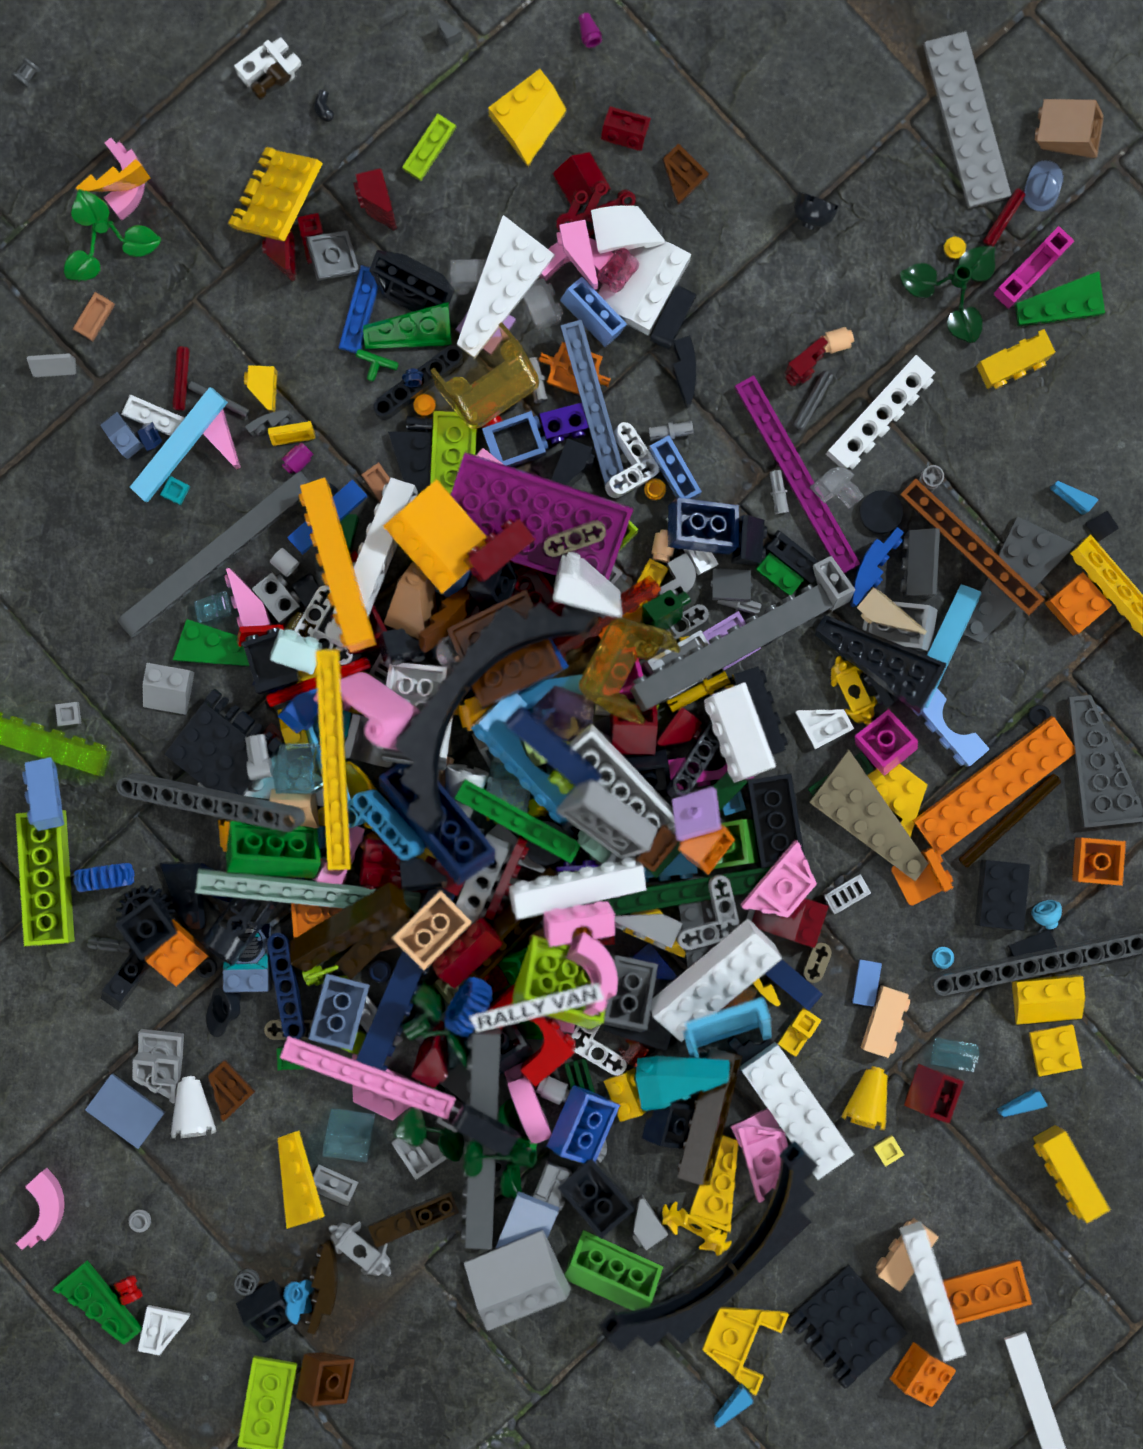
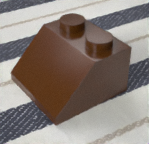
M323 1352L304 1353L296 1398L311 1406L347 1403L355 1359Z

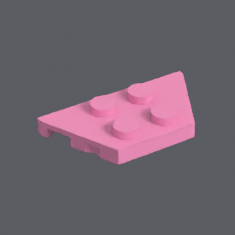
M794 840L740 904L742 908L759 910L767 914L774 913L788 918L817 883L798 841Z
M353 1054L352 1059L356 1061L358 1055ZM389 1068L386 1069V1072H388V1073H391V1074L396 1075V1076H399V1077H401V1078H404V1079L410 1080V1081H412V1082L418 1083L417 1081H414V1080H412V1079H410V1078H408V1077H406V1076H404V1075H402V1074H400V1073H397V1072H395V1071H393V1070H391V1069H389ZM353 1085L354 1103L392 1121L411 1107L410 1105Z
M736 1125L757 1201L761 1203L765 1200L764 1196L772 1188H776L781 1164L779 1154L788 1147L785 1132L782 1128Z

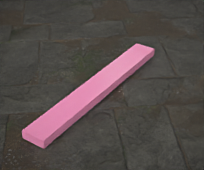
M288 1036L280 1056L282 1059L445 1119L449 1118L456 1097Z

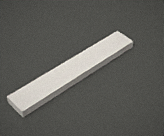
M1023 1331L1005 1337L1004 1341L1041 1449H1066L1026 1332Z

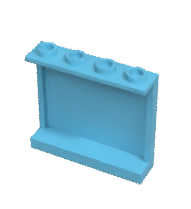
M763 998L685 1023L687 1030L683 1031L690 1058H699L697 1052L699 1047L757 1028L760 1030L763 1041L772 1038L771 1019Z

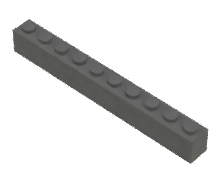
M812 584L800 590L802 592L801 595L795 597L792 594L783 599L784 604L777 607L774 604L764 610V615L758 617L755 614L745 620L746 625L740 627L737 624L727 630L728 634L721 637L719 634L708 640L710 644L703 648L702 645H699L690 650L691 655L685 658L683 655H680L671 661L673 665L667 668L662 665L652 671L654 675L646 678L644 675L633 681L635 685L630 688V691L641 711L648 710L828 611L833 605L821 584L815 587Z
M492 1028L476 1032L474 1029L473 1035L468 1037V1048H472V1056H468L467 1070H471V1078H467V1091H471V1097L466 1099V1104L497 1120L501 1029ZM465 1142L464 1155L466 1147L469 1144V1142ZM483 1145V1154L496 1155L494 1150ZM482 1159V1172L477 1177H468L467 1184H463V1198H467V1205L462 1207V1219H466V1226H462L461 1240H465V1248L492 1249L496 1159Z

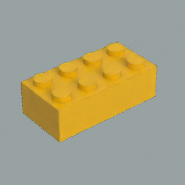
M1054 1125L1033 1137L1036 1143L1033 1147L1039 1157L1042 1156L1047 1162L1044 1166L1049 1175L1057 1180L1058 1183L1055 1186L1061 1196L1064 1195L1069 1201L1066 1203V1206L1072 1215H1075L1078 1220L1082 1219L1084 1222L1089 1223L1110 1211L1065 1130Z

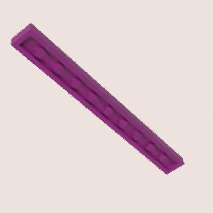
M753 375L735 385L738 395L828 555L833 557L843 573L860 565L755 376Z

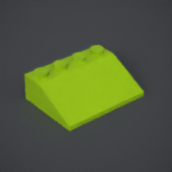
M533 935L515 984L512 1005L590 986V978L582 966L566 958L569 946L562 944L550 947L545 938ZM585 1004L550 1013L546 1016L592 1029L603 1024L605 1009L593 1016H589L584 1013Z

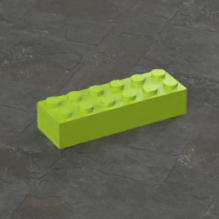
M62 810L63 826L40 831L36 829L34 824L29 823L27 813L16 814L24 946L70 943L75 941L66 810Z

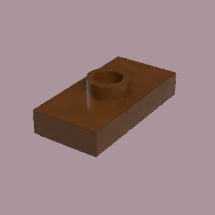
M662 824L656 831L649 851L638 854L635 857L636 861L654 872L679 841L676 833Z

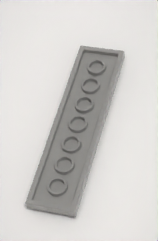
M967 32L924 42L923 46L968 209L1010 198V188Z

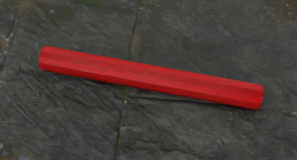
M363 657L341 666V679L369 669L371 665L368 658ZM317 676L267 695L268 705L273 707L291 700L301 693L316 689Z

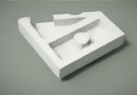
M844 709L798 710L795 712L814 749L854 729Z
M148 1305L138 1351L160 1355L188 1320L190 1313Z

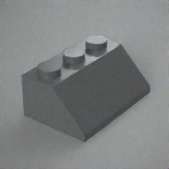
M940 529L910 530L906 533V536H903L902 548L906 549L905 557H902L901 561L904 579H901L900 592H903V598L930 599L937 595Z
M711 899L678 905L680 922L682 923L681 930L716 921ZM721 902L719 904V910L723 913V907ZM710 927L703 931V937L706 940L711 939L714 935V931ZM718 928V930H719V937H721L720 932H721V931H726V928H723V929ZM685 934L683 942L687 943L688 945L689 940L696 938L698 939V942H700V940L698 938V934L693 937L689 936L688 934ZM719 942L691 950L684 949L687 969Z

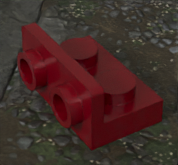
M610 106L603 124L601 140L642 151L651 118Z

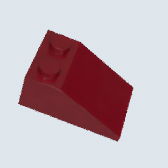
M804 898L788 918L774 913L767 914L755 910L751 922L760 930L815 948L828 906Z

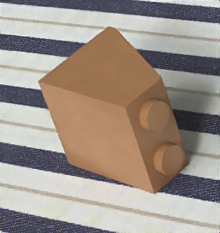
M1044 99L1043 107H1040L1038 114L1040 126L1035 131V141L1038 142L1040 148L1097 158L1104 118L1097 101Z
M412 562L398 582L384 624L396 630L404 629L408 635L419 639V633L431 626L430 617L438 613L434 584Z

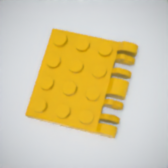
M266 147L262 154L265 158H260L258 163L268 169L266 173L254 170L252 175L260 179L261 182L250 178L244 193L251 197L252 200L243 196L239 200L243 205L249 206L247 212L235 208L233 213L238 217L231 216L228 225L240 231L284 242L323 163L315 158Z

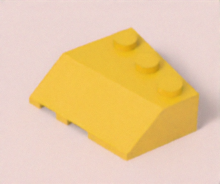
M541 69L537 70L488 107L490 118L527 166L530 165L533 157L541 149L549 134L555 129L566 113V108L554 86Z

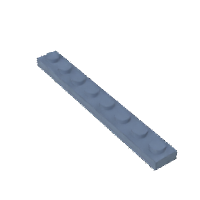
M581 319L561 325L560 327L606 485L613 476L621 473L624 469ZM621 482L616 486L613 485L615 489L620 488L623 484Z

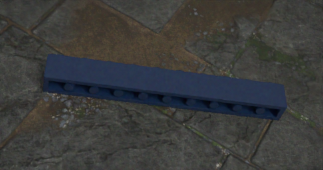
M443 888L428 889L420 910L440 891L456 905L457 902L453 901L455 895ZM404 949L356 1059L358 1062L385 1072L388 1067L384 1065L387 1056L391 1058L396 1048V1045L393 1044L394 1039L402 1034L404 1024L401 1023L404 1015L409 1017L414 1005L410 1003L412 996L416 995V992L422 986L419 983L422 974L426 976L430 967L429 965L423 970Z

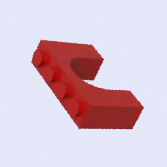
M516 983L491 1003L486 1012L512 1006ZM546 1015L528 1019L540 1027L544 1035V1042L533 1055L521 1064L520 1070L535 1087L575 1053L576 1048L574 1039L568 1033L565 1035L559 1029L561 1026L555 1018L550 1019Z

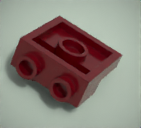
M823 336L788 364L785 370V379L792 387L800 382L804 384L812 378L817 362L823 358V354L826 352L825 348L828 341Z
M366 840L360 869V884L368 889H375L377 886L382 887L389 882L398 888H402L400 861L403 859L399 858L384 840Z

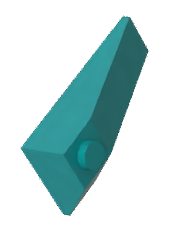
M667 1056L638 1058L636 1081L642 1110L666 1108L671 1106L670 1103L681 1098L683 1100L688 1099L690 1094L700 1090L705 1092L729 1082V1060Z

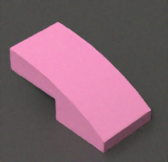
M768 1108L731 1125L740 1147L742 1146L736 1125L779 1128L776 1119Z

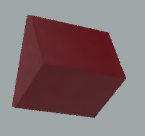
M590 152L570 156L552 173L570 205L574 199L573 194L577 189H583L588 195L587 201L580 204V207L587 204L594 191V184L597 181L605 182L608 186L607 192L611 190ZM599 185L597 191H602L604 185ZM579 193L577 199H582L584 193Z

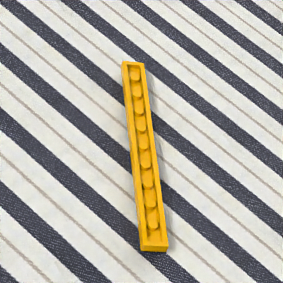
M339 649L316 650L328 870L351 869Z

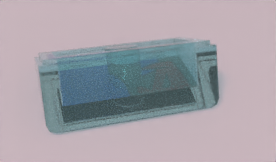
M935 1038L931 1057L932 1065L971 1072L975 1071L979 1058L978 1045Z

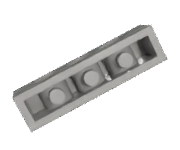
M487 833L485 838L496 850L495 860L497 864H490L466 880L456 903L458 909L472 922L471 925L479 918L485 917L488 909L484 908L487 901H492L496 891L492 888L495 882H500L504 873L501 870L503 863L508 864L512 852L509 851L512 843ZM479 877L486 878L488 884L481 883ZM476 896L479 898L480 902L475 903L471 900L470 897Z

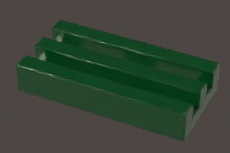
M586 1058L564 1063L571 1089L575 1085L570 1069L571 1066L575 1068L579 1086L585 1089L578 1065L583 1064L589 1089L595 1093Z

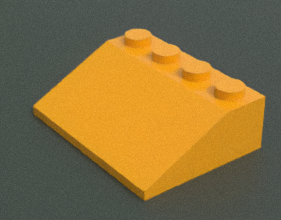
M437 479L383 526L441 593L445 592L470 570L463 561L468 557L466 553L476 545L478 548L485 543L483 539L487 537Z

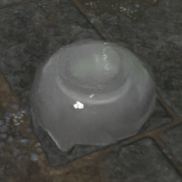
M450 636L442 638L436 647V657L443 667L452 669L461 660Z

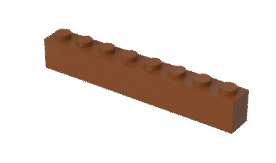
M917 479L901 493V496L935 528L940 529V533L1028 616L1045 600Z

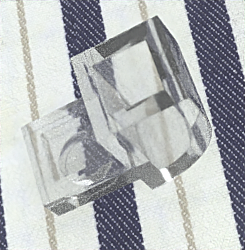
M842 467L830 469L810 486L812 491L824 503L837 495L848 508H851L864 497L859 488L850 481L854 474Z

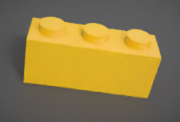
M1076 974L1012 981L1016 1025L1082 1019L1085 1003L1083 976Z

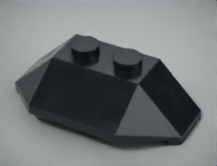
M377 250L369 269L383 296L412 312L447 302L450 304L455 289L443 274L405 254Z

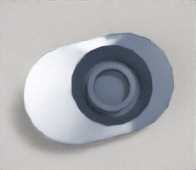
M1041 161L1035 164L1029 173L1024 188L1026 193L1024 199L1026 204L1035 211L1050 209L1058 199L1063 183V174L1057 164L1051 161Z

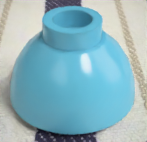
M1042 901L1034 906L1031 915L1037 923L1045 926L1046 929H1054L1058 926V921L1061 918L1062 907L1058 901Z

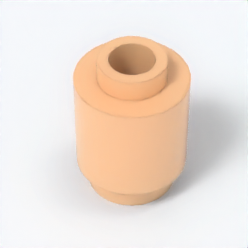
M846 327L826 332L823 336L828 341L825 353L830 352L832 354L851 348V343L854 342L852 331L847 330Z
M660 530V533H655L651 552L653 554L652 559L669 563L670 558H673L674 548L668 547V530Z

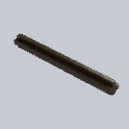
M1056 774L1050 775L959 858L960 863L966 868L974 863L1061 783V779Z

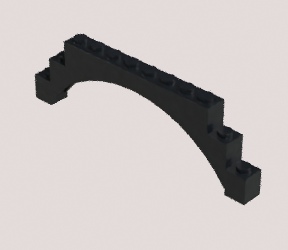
M539 603L531 608L526 620L506 604L503 608H499L494 614V620L491 624L485 626L480 632V638L476 643H472L467 648L466 655L462 661H458L453 666L451 675L439 684V690L436 694L427 699L422 712L412 718L411 726L406 732L404 731L398 736L394 747L414 762L413 765H409L404 770L401 781L420 796L419 799L411 803L409 806L410 811L407 815L426 831L433 834L446 818V815L442 813L439 798V759L449 723L466 693L496 663L528 645L562 636L582 635L586 639L599 622L598 618L586 608L568 604L562 612L563 616L560 618L542 603Z
M795 1140L779 1154L781 1158L780 1172L772 1199L759 1224L742 1247L712 1275L676 1297L637 1310L624 1312L613 1310L598 1324V1327L610 1343L620 1351H623L638 1336L650 1347H653L667 1333H670L683 1344L811 1223L800 1208L815 1193L803 1180L818 1167V1164Z

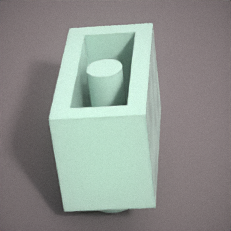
M280 629L271 650L270 660L313 674L316 667L315 651L322 650V643H319L313 637L305 638L299 636L293 630Z

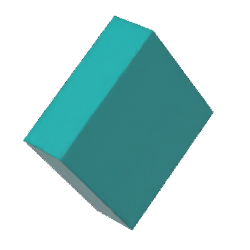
M170 476L160 495L181 506L191 486Z

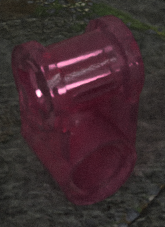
M626 248L617 249L606 265L599 271L598 281L602 284H607L612 292L617 293L623 289L626 282L637 271L639 261Z

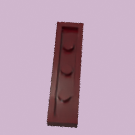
M522 836L519 837L486 912L485 918L492 921L496 913L501 914L505 905L502 902L503 896L508 897L510 893L509 886H512L510 880L512 877L516 879L521 868L517 864L520 859H525L529 850L528 847H525L528 840Z

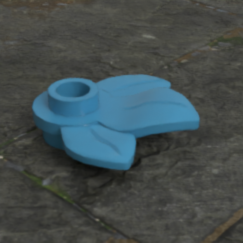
M303 1280L300 1283L291 1282L285 1288L286 1315L293 1324L298 1323L300 1314L312 1312L309 1295L315 1288L311 1287L312 1282L310 1280Z

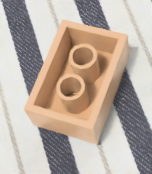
M440 891L393 939L425 970L472 922Z

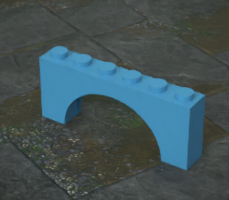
M515 693L493 704L471 729L474 731L477 739L483 741L489 747L491 754L505 764L506 770L518 778L520 785L531 792L535 801L539 805L544 806L549 812L550 817L559 824H562L568 820L557 813L556 810L576 786L570 792L563 795L559 791V787L548 780L550 775L541 771L530 761L523 750L520 738L506 726L505 721L520 705L523 707L528 705Z

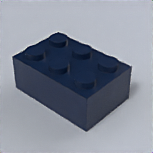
M677 497L668 505V547L731 554L739 547V505Z

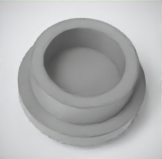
M145 1210L134 1211L129 1217V1226L135 1232H144L151 1224L149 1213Z

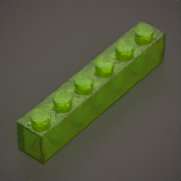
M0 712V745L44 759L51 757L54 762L97 776H104L112 751L106 750V745L97 742L90 745L85 743V738L73 735L71 739L65 737V732L52 729V732L44 730V725L32 722L30 726L24 724V719L11 715L10 719L2 717L3 712Z

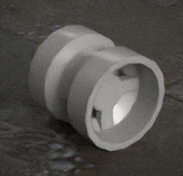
M936 465L928 466L919 476V482L928 490L937 488L944 480L943 470Z

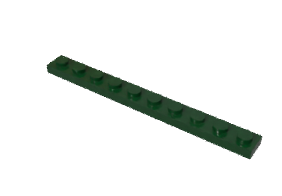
M772 866L721 874V876L729 880L733 895L750 893ZM713 876L646 887L644 891L600 901H608L614 911V916L709 900L711 895L708 883ZM717 880V884L714 885V888L720 890V896L716 895V898L728 896L722 893L721 886L724 885V882ZM599 901L582 904V906H583V905L594 904V903L599 902Z

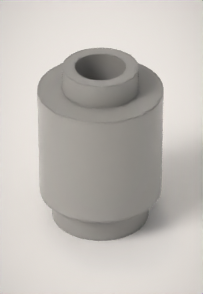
M548 1076V1078L539 1083L536 1093L541 1094L540 1097L559 1105L561 1101L566 1102L570 1090L566 1089L568 1084Z

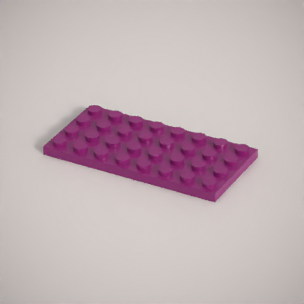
M464 452L451 492V496L486 536L492 532L497 534L501 531L502 528L500 526L511 518L513 521L519 518L535 540L510 561L553 575L557 574L562 555L552 557L545 552L544 542L546 538L587 522L598 520L606 528L604 539L571 552L579 554L580 558L585 559L609 580L633 512L632 507ZM593 526L592 531L586 533V529H583L585 541L589 540V534L594 533L595 536H599V531L602 529H597L596 526ZM572 533L568 537L572 544H578L582 539L578 533ZM565 536L561 537L562 542L560 543L551 541V545L548 548H553L554 551H557L558 546L564 544V548H567Z

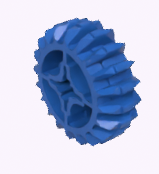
M123 863L76 870L73 879L76 890L83 892L131 885L134 883L135 875L132 864Z
M470 977L467 981H464L462 986H459L458 991L455 992L445 1013V1027L461 1037L471 1034L476 1027L473 1025L470 1016L487 1011L492 1000L491 986L476 977Z

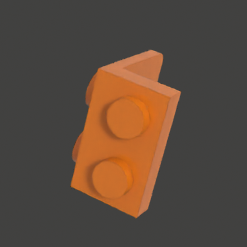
M927 848L921 851L928 865L916 881L895 866H892L891 872L909 905H915L941 891L946 892L953 888L951 882H953L952 876L948 870L944 871L941 865L943 859L938 850L934 851L933 848Z

